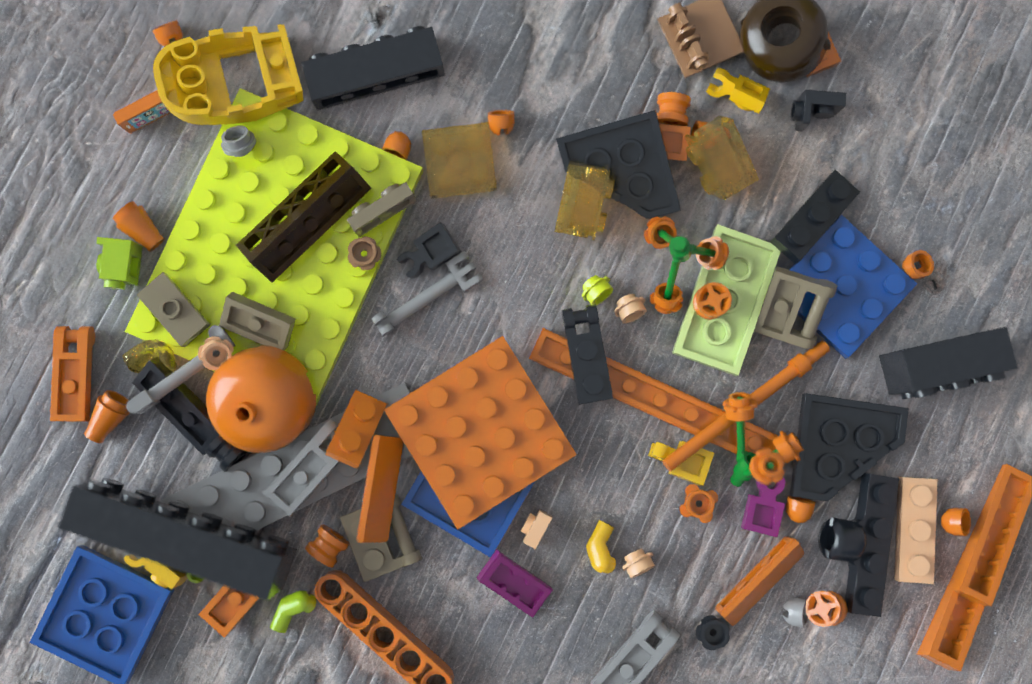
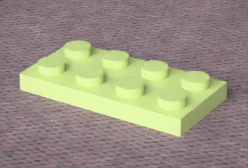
M717 225L712 237L722 238L723 242L729 247V256L725 265L719 270H713V268L707 270L703 266L701 267L672 354L738 376L781 251L770 242ZM707 283H721L731 293V307L725 314L716 319H703L697 315L693 308L694 295Z

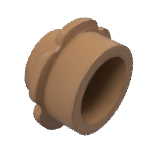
M365 236L354 239L348 246V261L355 268L360 267L361 270H370L374 268L375 263L381 258V249L379 246H376V241L371 237ZM364 250L367 251V256L365 257L361 256V252Z

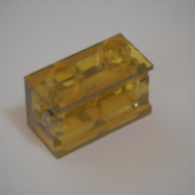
M719 115L711 122L697 129L693 133L694 136L685 135L689 145L686 147V152L692 163L698 165L703 175L700 177V182L707 194H712L726 200L759 180L733 119Z
M569 162L554 232L583 238L591 236V240L594 241L596 232L603 233L607 213L601 212L604 198L611 199L615 179L609 178L610 169Z

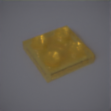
M488 122L422 130L431 199L497 190Z

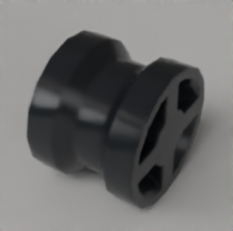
M220 435L205 450V453L210 458H216L220 462V468L224 472H227L230 466L240 462L248 453L232 446Z

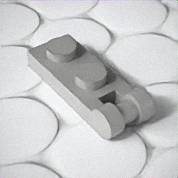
M330 419L323 425L264 492L289 517L298 510L340 462L326 456V450L321 447L328 439L332 440L338 424L333 419Z
M655 610L651 611L589 684H640L678 641L680 633L673 627L668 628L661 622L662 617ZM652 632L659 638V642L654 647L645 640Z

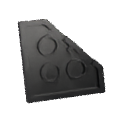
M656 110L556 138L564 170L568 174L588 183L594 189L626 205L646 219L681 211Z
M808 393L802 394L797 438L804 450L799 453L801 460H794L790 496L821 501L832 499L843 487L851 481L858 479L890 451L896 450L905 443L909 408Z

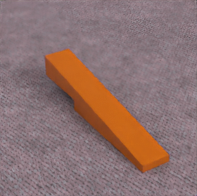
M1008 464L1002 465L917 655L948 670L961 672L984 607L992 606L1031 501V475Z

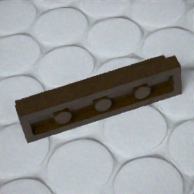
M335 151L239 241L236 246L247 260L273 283L353 207L371 187L354 167ZM338 165L341 166V167H340L338 170H336L331 176L328 177V175H329ZM312 192L306 200H303L305 196ZM287 215V218L282 223L278 224L279 221ZM260 239H262V241L251 251L250 249H251Z

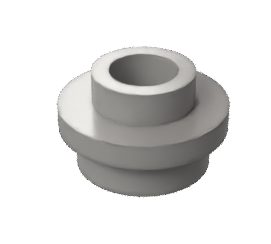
M233 126L224 131L221 136L222 150L228 156H245L256 144L254 134L248 131L245 126Z

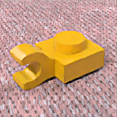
M717 68L713 77L719 79L723 85L716 86L710 83L706 92L710 96L717 98L730 95L728 100L735 102L736 106L740 109L754 111L759 114L766 102L770 88L742 75L736 78L727 70Z
M679 441V444H678L677 449H678L679 447H681L683 444H685L686 442H685V441ZM656 442L651 444L648 456L662 461L677 449ZM702 448L674 470L669 471L668 474L696 485L704 486L714 453Z
M128 554L124 557V561L129 566L140 567L144 565V569L152 574L150 576L152 581L160 587L174 589L182 585L187 579L186 572L142 557L138 559L133 554Z

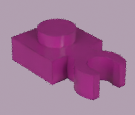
M785 478L777 482L773 488H768L766 484L756 480L759 495L748 494L741 528L778 538L785 503L776 501V496L783 491Z

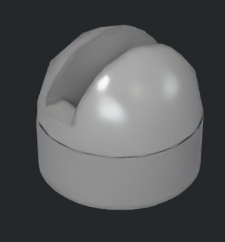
M791 598L783 604V609L789 611L782 613L784 620L788 624L806 628L809 620L805 611L806 599Z

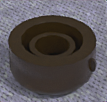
M758 0L740 22L742 25L740 32L741 46L746 61L756 74L769 81L783 83L805 77L821 63L826 50L831 48L825 14L814 0ZM783 23L793 24L801 31L798 39L789 45L774 46L768 42L770 32L777 25Z

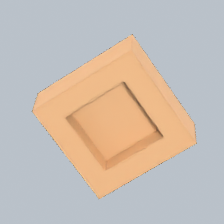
M540 509L536 516L530 513L521 528V532L526 534L523 538V543L536 549L552 520V516Z

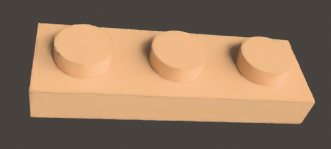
M898 477L894 580L898 582L934 584L938 479Z

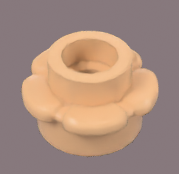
M635 294L623 296L616 302L615 316L620 317L624 324L639 319L647 312L644 306V297L638 298Z
M212 336L207 338L205 344L199 347L198 358L204 362L205 368L217 370L225 360L232 357L234 349L227 339L221 340L218 336ZM218 350L219 355L214 356L212 354L213 351Z
M643 549L630 553L624 557L626 564L623 565L622 569L627 571L631 579L655 567L651 559L653 553L645 554Z

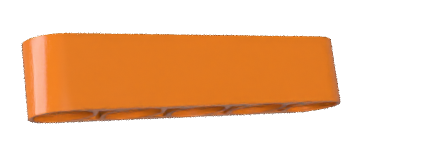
M340 570L329 571L317 581L314 592L319 603L409 684H429L428 678L435 674L443 676L447 684L454 683V674L450 666L346 573ZM333 579L340 584L341 594L339 596L328 594L325 588L327 580ZM354 603L363 604L368 612L367 618H355L351 612V605ZM379 627H388L394 634V640L388 643L382 642L377 637V629ZM409 650L415 651L420 656V663L415 666L406 664L402 657L403 653Z

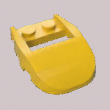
M278 25V31L258 33L257 26L242 27L243 32L223 33V29L220 28L209 30L208 37L198 40L186 37L166 45L157 54L153 64L156 87L162 103L174 116L185 122L197 125H221L257 121L304 101L303 90L285 25ZM256 51L267 96L262 97L261 102L245 107H242V104L232 106L220 59Z

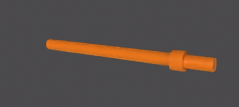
M821 340L813 349H809L804 354L798 353L787 362L788 366L752 392L750 394L751 399L756 400L758 405H760L795 377L801 378L812 370V364L830 352L828 344ZM726 413L662 460V463L671 472L735 424L736 421L729 420L726 417Z

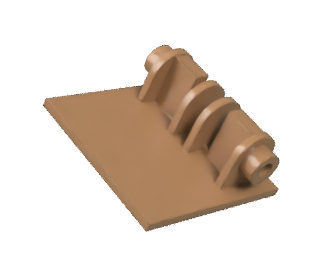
M698 0L682 7L681 3H676L668 9L670 13L657 18L684 78L744 53L740 37L722 0Z

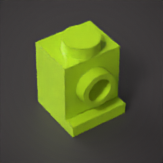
M97 237L96 244L103 246L102 253L98 255L96 263L99 279L104 280L103 287L125 290L126 285L138 286L143 246L132 240Z

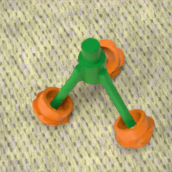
M656 216L648 221L647 229L644 231V238L648 244H653L652 246L656 249L669 247L672 264L667 283H661L656 287L655 292L650 295V302L655 305V309L660 313L670 314L678 312L683 306L681 303L683 301L682 291L675 285L680 264L689 260L691 255L696 254L697 261L705 269L710 270L713 268V270H719L726 263L729 256V247L723 242L722 238L717 236L702 240L698 246L690 244L687 238L677 236L675 223L671 218Z
M745 392L732 393L728 399L723 401L722 405L723 409L726 410V417L729 420L736 421L737 463L733 468L734 473L730 477V482L737 487L742 486L745 481H750L753 477L766 485L771 482H779L785 474L783 470L785 462L788 464L795 459L797 461L801 460L799 453L804 449L793 432L787 435L786 432L780 431V435L772 439L776 448L774 451L769 448H763L758 450L756 454L747 452L745 450L744 421L754 418V408L758 407V402L751 399L750 394Z

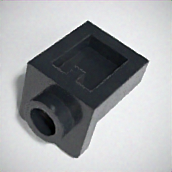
M805 90L797 100L793 101L791 108V120L796 121L795 131H803L810 124L811 113H813V117L819 119H829L837 115L846 106V93Z

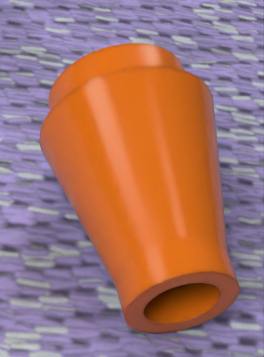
M134 201L127 203L113 216V220L117 223L116 228L144 246L149 252L155 250L165 240L142 205L138 206Z
M107 390L104 395L98 396L84 435L93 442L103 443L105 438L129 415L130 412L126 408L129 400L111 390Z

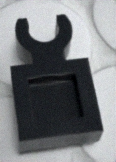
M440 222L413 241L418 250L400 254L397 261L404 264L412 259L414 261V268L407 272L406 275L408 278H416L422 274L424 265L427 264L431 270H436L461 253V250L446 226Z

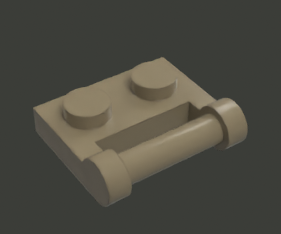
M777 266L754 332L805 349H813L817 341L815 334L829 298L835 296L838 286L829 280L815 279ZM806 291L814 293L816 295L802 330L792 329Z
M398 494L395 495L391 525L403 554L399 557L394 558L388 540L377 543L358 542L357 534L361 509L340 517L364 582L423 559L420 550H415L399 507L402 503Z

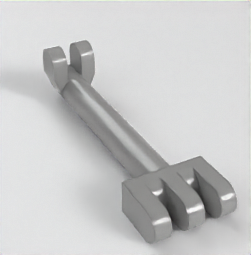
M464 251L445 263L451 272L450 274L387 316L383 311L376 314L372 321L384 337L393 331L396 325L459 284L465 293L482 282L484 278L480 273L469 280L466 277L476 269L473 262L462 269L459 267V264L469 258L467 253Z
M213 325L209 328L208 334L210 337L218 336L221 340L227 339L233 347L235 346L222 327ZM215 350L212 354L218 356L219 351ZM197 355L151 389L143 390L129 400L126 405L127 410L130 413L143 414L157 405L162 397L205 368L204 362L199 360Z

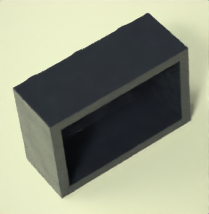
M1007 327L879 355L889 395L901 394L902 399L920 398L937 394L938 391L956 390L969 387L974 383L1006 378L1005 371L1018 369Z

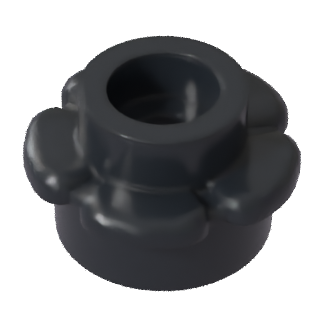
M708 615L702 618L701 624L696 627V637L702 642L704 648L716 650L724 647L729 642L730 627L725 619ZM712 629L716 630V634L714 636L710 635V631Z

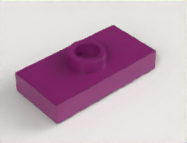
M496 549L476 577L480 583L532 618L553 591L550 585L498 549Z

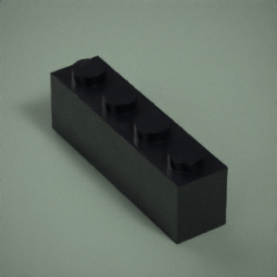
M423 26L413 27L406 34L395 37L392 35L380 36L370 44L362 46L360 44L347 45L337 53L314 54L309 60L301 62L311 101L317 110L445 76L433 27L425 28Z

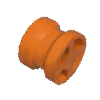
M677 92L658 94L657 104L660 108L657 116L659 124L688 126L689 118L686 116V109L691 104L690 96Z
M717 282L707 283L694 295L693 308L697 315L703 319H716L729 310L732 297L728 288L723 284Z
M321 524L317 530L318 536L314 541L308 542L305 550L317 561L333 568L337 563V556L340 551L346 550L350 544L338 532Z
M816 591L808 597L805 604V611L809 620L821 627L837 626L844 621L848 611L844 598L833 591Z

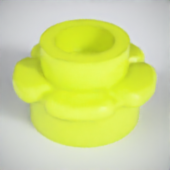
M598 275L589 278L582 286L584 301H589L591 305H599L605 301L613 292V287L609 284L610 278L607 276L602 278Z

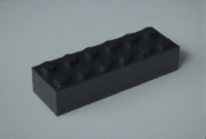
M103 478L102 482L89 480L88 484L72 486L57 527L58 529L266 601L284 588L297 549L289 547V541L284 538L269 535L268 539L255 535L256 529L242 524H235V527L222 524L223 518L206 512H202L201 516L189 512L190 507L175 501H169L168 505L156 501L157 495L151 492L136 490L133 493L124 490L123 483L112 479Z

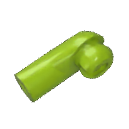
M304 590L284 596L278 604L270 628L279 633H286L293 615L303 611L310 613L315 609L316 597Z

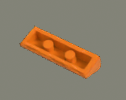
M385 435L373 436L357 534L358 542L377 543L386 542L389 539L404 443L401 438Z
M785 536L715 606V610L731 626L736 625L804 556L800 543L794 538Z

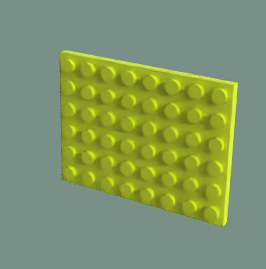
M239 88L232 106L242 104V107L252 105L261 102L262 97ZM287 108L257 121L222 124L147 283L148 285L162 272L166 273L210 323V326L187 346L181 347L146 305L139 300L125 332L187 360H192L198 355L199 347L204 345L205 340L210 337L208 334L209 328L213 325L219 326L226 296L231 292L237 293L296 319L288 347L285 351L298 359L308 371L306 375L311 383L313 394H316L317 406L406 208L361 237L357 236L346 219L353 216L351 212L357 206L365 202L372 204L382 197L381 193L393 184L400 186L406 182L414 193L424 171L423 167ZM233 126H245L248 131L254 134L256 139L255 146L247 155L242 157L226 155L221 147L222 134ZM336 151L354 167L371 189L271 283L247 260L236 244ZM338 165V166L328 175V177L331 176V175H332L336 170H338L341 166ZM312 192L305 196L303 200H306ZM287 215L284 216L278 224L282 223L287 218ZM366 236L376 241V246H379L381 249V258L375 263L374 268L361 270L360 267L355 268L349 263L348 246L354 239ZM260 239L250 250L252 251L262 241V239ZM362 251L361 256H367V251ZM224 329L235 344L232 356L242 350L262 345Z

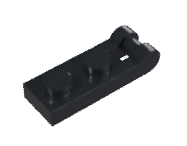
M596 304L586 305L585 309L573 311L572 308L562 310L578 405L613 399ZM588 323L589 333L577 335L575 325Z

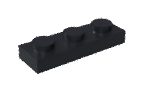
M834 170L774 236L770 243L796 265L856 198L860 191L837 170Z
M155 357L147 362L132 383L142 392L143 390L151 389L173 372L159 357ZM182 383L162 397L155 407L202 455H205V450L219 434L209 419L206 405Z

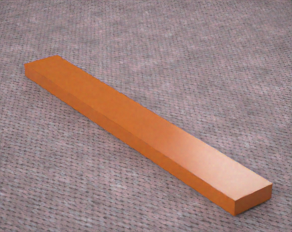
M543 328L529 360L574 380L566 338ZM606 357L613 398L694 436L726 413L724 410ZM744 421L745 450L747 452L756 454L758 450L763 448H769L772 451L776 449L772 439L778 437V435L748 421ZM733 424L709 443L737 455V424Z

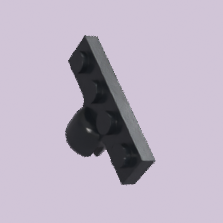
M864 473L861 476L855 518L852 520L830 518L822 524L819 530L818 545L823 556L827 559L848 563L849 572L845 602L847 603V612L881 617L899 478Z

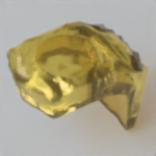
M158 339L143 341L122 355L124 363L134 373L139 374L147 362L155 357H159L164 366L172 372L178 369L174 351L165 342Z

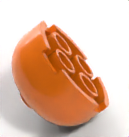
M260 345L237 352L220 365L208 384L206 407L213 427L229 444L247 452L268 453L286 447L305 431L315 413L316 394H313L311 383L306 375L308 371L293 355L276 347Z

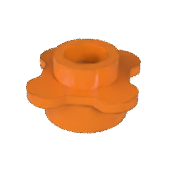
M695 484L688 485L685 488V501L679 507L681 515L699 518L702 523L710 522L713 518L712 512L715 503L718 501L717 493L714 490H701ZM698 500L702 502L700 507L696 506V501Z

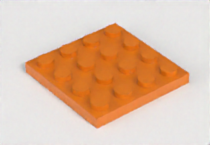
M503 336L384 409L457 530L577 455Z

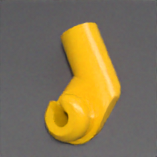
M602 520L598 521L586 544V551L592 567L597 572L608 574L616 567V560L614 557H611L606 545L614 527Z

